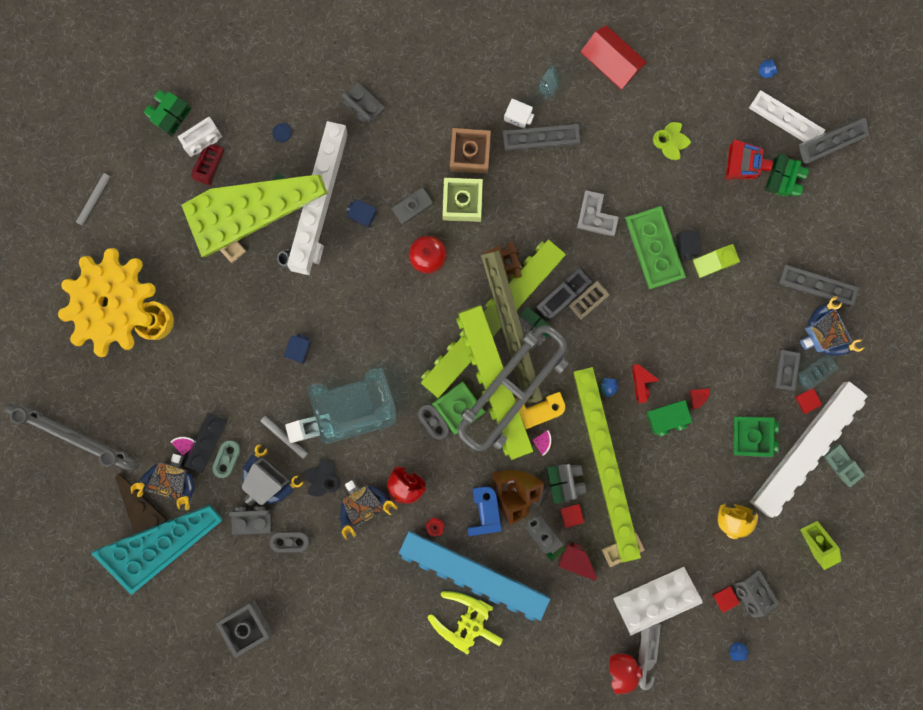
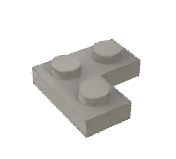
M585 190L577 229L614 237L619 217L600 213L604 194Z

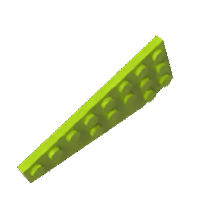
M311 175L209 189L182 204V208L201 257H207L328 194L322 176Z

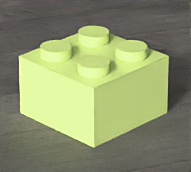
M444 178L443 220L481 222L483 179Z

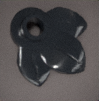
M320 459L319 468H311L304 471L306 479L312 484L307 493L312 496L320 497L326 492L333 493L340 487L341 483L339 477L335 475V467L327 459ZM328 480L334 481L333 487L328 486Z

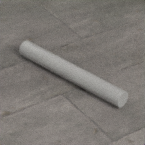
M103 173L76 223L84 225L109 181V175Z
M264 416L260 422L302 459L308 455L296 442L290 443L288 435L268 417Z

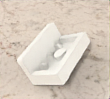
M207 117L179 135L178 139L182 143L184 150L192 157L199 154L207 146L216 143L223 136L212 119Z

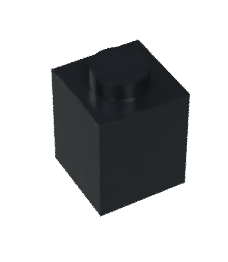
M699 230L679 232L676 235L679 258L684 257V260H693L701 254Z

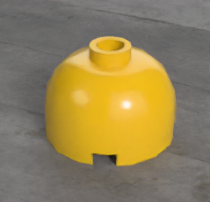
M156 301L143 303L144 311L152 316V323L148 327L136 325L134 327L135 331L139 336L148 340L165 338L174 327L172 311L167 306Z
M726 504L720 505L718 525L729 538L738 539L746 537L754 531L758 521L757 513L754 516L752 514L753 510L741 505L734 504L736 508L725 507Z

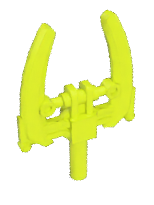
M453 591L441 592L443 598L455 600L469 606L467 613L461 615L462 620H458L459 628L454 633L442 625L434 615L430 614L428 616L432 626L443 638L465 654H469V647L475 643L473 639L479 635L498 646L501 645L502 638L483 628V621L488 619L489 610H493L492 606L463 593ZM474 610L477 611L478 614L476 618L470 619L471 613L474 612ZM466 628L467 634L465 638L460 637L461 631Z

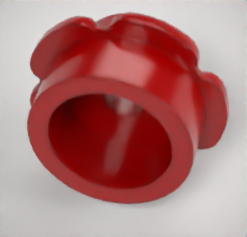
M431 518L426 523V530L430 536L435 537L443 534L445 525L442 520Z

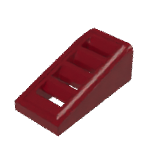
M211 144L202 150L191 172L193 180L211 185L223 156L224 148ZM208 150L217 153L216 156L208 154ZM205 158L211 159L213 162L206 161ZM205 165V166H208V167H210V168H209V170H208V169L203 168L202 166Z

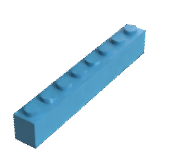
M410 530L399 551L403 560L410 563L412 560L420 563V568L427 571L430 569L437 571L436 575L444 579L449 577L454 580L456 585L463 588L466 585L472 588L471 591L480 596L485 594L490 597V601L496 604L502 602L507 605V609L517 613L519 610L525 613L524 616L532 621H535V619L541 621L550 601L549 596Z

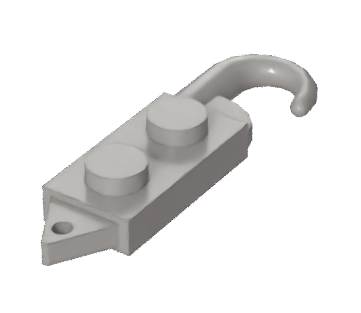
M659 623L641 631L639 663L643 670V678H639V686L643 690L650 689L654 683V676H651L650 681L646 684L647 671L651 670L657 662L661 628Z

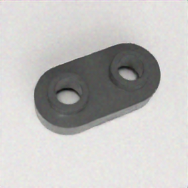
M432 405L422 406L418 412L420 421L434 439H444L449 432L448 425L435 407ZM426 411H430L432 413V416L430 418H426L424 416V413ZM441 426L443 432L441 434L436 433V427Z
M278 532L271 537L270 547L275 552H302L308 548L310 541L307 534L303 532ZM279 538L283 539V545H278L277 540ZM298 538H301L303 540L302 545L297 544L296 541Z

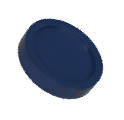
M280 123L273 128L272 134L276 141L286 142L290 139L292 132L287 124Z

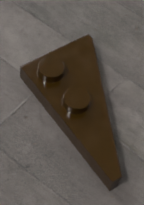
M121 473L115 477L134 534L167 521L143 495L138 497L139 491L137 489L131 494L132 484Z

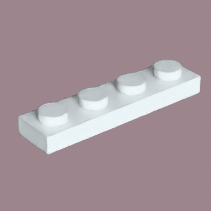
M761 90L749 107V109L803 142L822 135L825 129Z

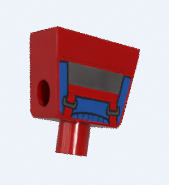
M733 140L729 147L725 179H756L760 176L761 170L771 171L773 161L763 159L764 150L762 148Z

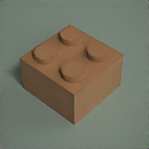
M452 128L450 171L488 174L491 131Z

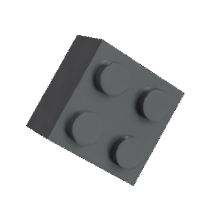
M255 600L216 623L235 658L273 635Z

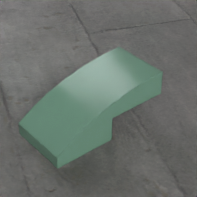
M838 443L832 446L823 456L848 487L853 486L865 476L856 462L850 459Z

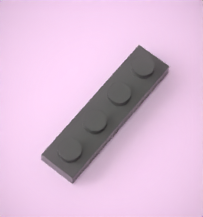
M866 117L855 119L799 144L803 163L812 162L869 136Z
M579 124L503 131L504 151L580 145Z
M788 265L783 266L778 282L780 285L828 300L838 296L833 301L842 302V304L854 306L859 287Z

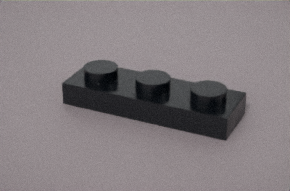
M209 412L207 413L183 463L184 467L200 473L203 472L227 422L225 419Z

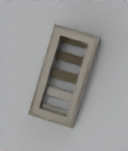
M597 280L568 306L581 320L605 300L610 293ZM595 287L603 294L602 297H599L593 290ZM589 292L596 298L597 301L595 303L587 295ZM582 298H585L591 306L589 308L581 300ZM579 303L585 309V312L582 313L576 304Z

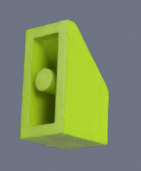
M733 244L693 260L699 278L740 262Z
M818 521L800 529L814 558L824 570L841 562L839 547Z

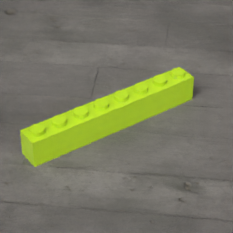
M477 305L458 312L459 317L456 318L459 329L463 328L465 332L463 340L466 348L470 346L472 354L469 357L472 365L477 366L479 372L476 373L479 384L483 383L485 390L482 393H484L504 368L482 306ZM502 384L488 400L492 407L489 409L492 420L496 419L497 424H499L516 403L513 393ZM518 411L502 431L508 437L502 449L505 456L509 455L511 460L533 452Z

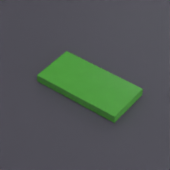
M662 206L625 217L649 290L686 278Z

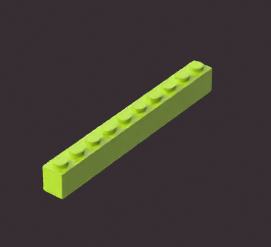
M549 239L546 243L542 241L535 249L537 253L533 257L528 256L523 262L522 277L516 279L514 274L510 277L512 281L509 283L516 310L520 308L566 255ZM491 298L484 306L487 308L484 311V315L492 337H494L502 328L495 301ZM464 330L459 334L461 338L458 342L453 341L447 347L449 352L444 357L440 355L434 362L436 366L433 370L430 371L428 369L421 377L423 379L421 384L438 399L471 363L469 355L472 352L470 346L467 348L463 340V336H465Z
M593 367L575 371L573 375L620 561L627 562L639 559L641 556Z

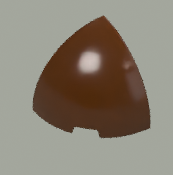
M505 470L491 473L499 506L509 525H512L530 513L529 508L534 502H539L544 483L537 477L522 471Z

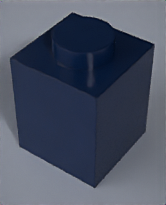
M355 199L354 203L351 202L346 213H348L347 216L350 220L370 228L377 214V209Z
M298 333L297 337L291 335L284 357L304 364L312 342L307 341L308 337Z

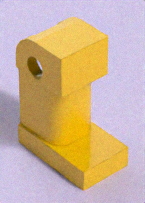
M560 392L545 397V401L528 408L525 405L522 406L519 413L525 429L563 414L565 403ZM553 404H557L558 409L556 411L552 409Z

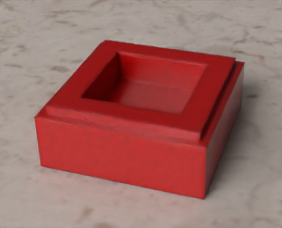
M814 388L795 396L803 414L822 406Z
M579 504L560 508L565 528L584 523Z
M730 586L712 594L722 613L740 604Z

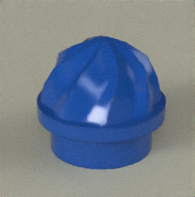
M766 59L759 67V74L764 78L774 77V74L778 73L773 59Z
M602 378V382L599 383L601 392L607 397L614 395L618 389L617 380Z
M740 642L731 645L729 655H731L732 661L748 660L747 655L749 652L746 645Z

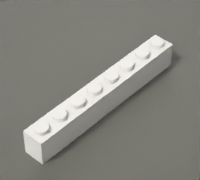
M328 121L326 123L312 175L322 176L328 194L303 206L287 263L290 271L306 275L310 274L348 135L346 125Z
M843 382L754 495L750 503L768 517L778 516L783 509L782 505L794 496L795 492L793 491L796 487L801 486L805 482L807 473L816 468L818 465L817 460L821 455L824 456L829 451V445L832 441L837 440L841 436L842 428L851 423L856 410L859 411L866 402L864 400L867 398V395L851 382Z

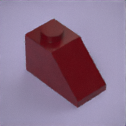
M571 542V544L565 543L567 550L561 554L558 566L596 581L597 576L586 552L581 549L582 545Z

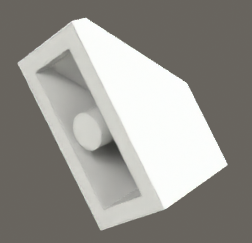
M329 414L302 419L285 425L290 443L333 432Z

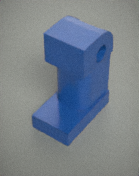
M489 486L472 488L474 502L478 503L481 525L469 526L468 535L500 532L501 524L495 491ZM489 493V499H484L483 494Z

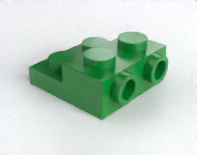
M734 417V455L775 457V453H779V441H775V434H779L780 424L776 422V418Z

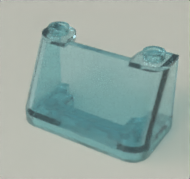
M382 368L368 370L364 375L363 381L327 390V387L320 383L307 387L317 428L323 443H332L386 428L396 422L395 404Z

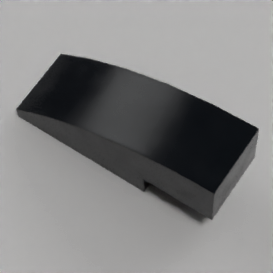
M580 267L536 308L550 321L594 280Z

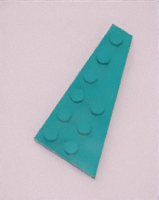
M209 504L93 550L91 554L132 595L222 521V517Z

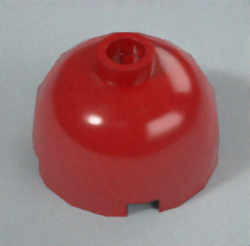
M426 235L419 237L410 247V263L421 273H435L443 267L446 261L447 253L445 246L441 240L434 236Z
M397 466L388 478L387 488L389 493L397 503H414L427 490V488H424L426 483L416 473L413 472V476L404 471L405 467Z
M618 653L610 656L609 670L610 675L613 674L614 681H611L615 694H626L634 691L639 685V678H643L642 667L638 666L636 660L628 654Z

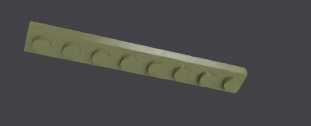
M498 250L483 254L481 257L512 359L525 343L522 340L524 333ZM529 351L514 368L519 387L523 392L536 378ZM539 387L526 403L542 400Z

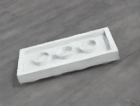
M684 567L613 598L630 635L702 604V599Z

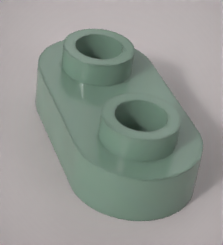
M226 441L221 445L213 464V473L217 477L226 478L232 474L241 452L240 445L237 442ZM230 446L234 448L232 454L228 452ZM223 464L227 466L225 472L221 470Z

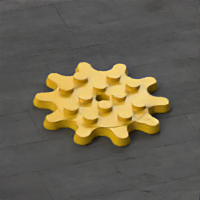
M109 248L105 251L104 258L100 264H96L90 256L81 257L79 260L81 267L80 277L77 280L66 279L61 284L62 289L70 294V303L58 312V316L62 321H74L75 330L70 338L72 344L82 346L86 340L92 339L94 342V353L98 357H105L108 354L109 345L113 341H118L123 349L130 350L134 346V339L131 334L132 329L136 325L148 327L152 323V316L144 311L143 302L146 298L152 297L155 294V286L152 283L141 284L138 281V273L143 266L142 261L134 258L122 266L119 263V252L115 248ZM104 297L108 298L106 307L102 306Z

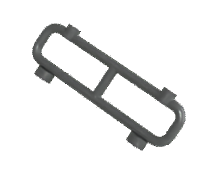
M539 326L533 333L528 331L522 338L525 343L471 409L466 407L462 411L460 416L463 419L458 426V435L470 448L476 451H484L493 445L496 449H500L508 439L502 431L551 370L554 369L556 372L561 373L567 367L569 361L563 357L567 350L566 340L551 326ZM548 333L559 343V349L523 392L507 379V376L528 350L536 344L540 335ZM502 384L519 399L483 443H477L466 434V427L476 418L477 413Z
M16 404L4 406V410L10 414V419L13 423L24 424L27 422L98 456L99 462L105 467L117 465L127 470H137L140 466L126 452H118L43 416L41 411H32ZM120 454L123 455V459L119 458Z

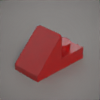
M632 365L637 403H645L647 398H649V389L645 387V383L660 380L640 365Z

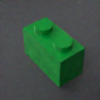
M685 400L646 412L652 434L658 433V436L669 434V430L676 428L677 431L688 428L687 424L692 423Z

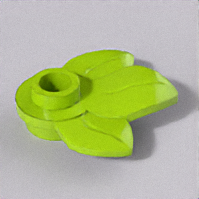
M677 122L669 123L664 130L657 131L653 137L654 145L662 149L664 156L671 160H679V150L686 148L691 143L687 136L680 133L682 124ZM659 137H664L666 142H660Z

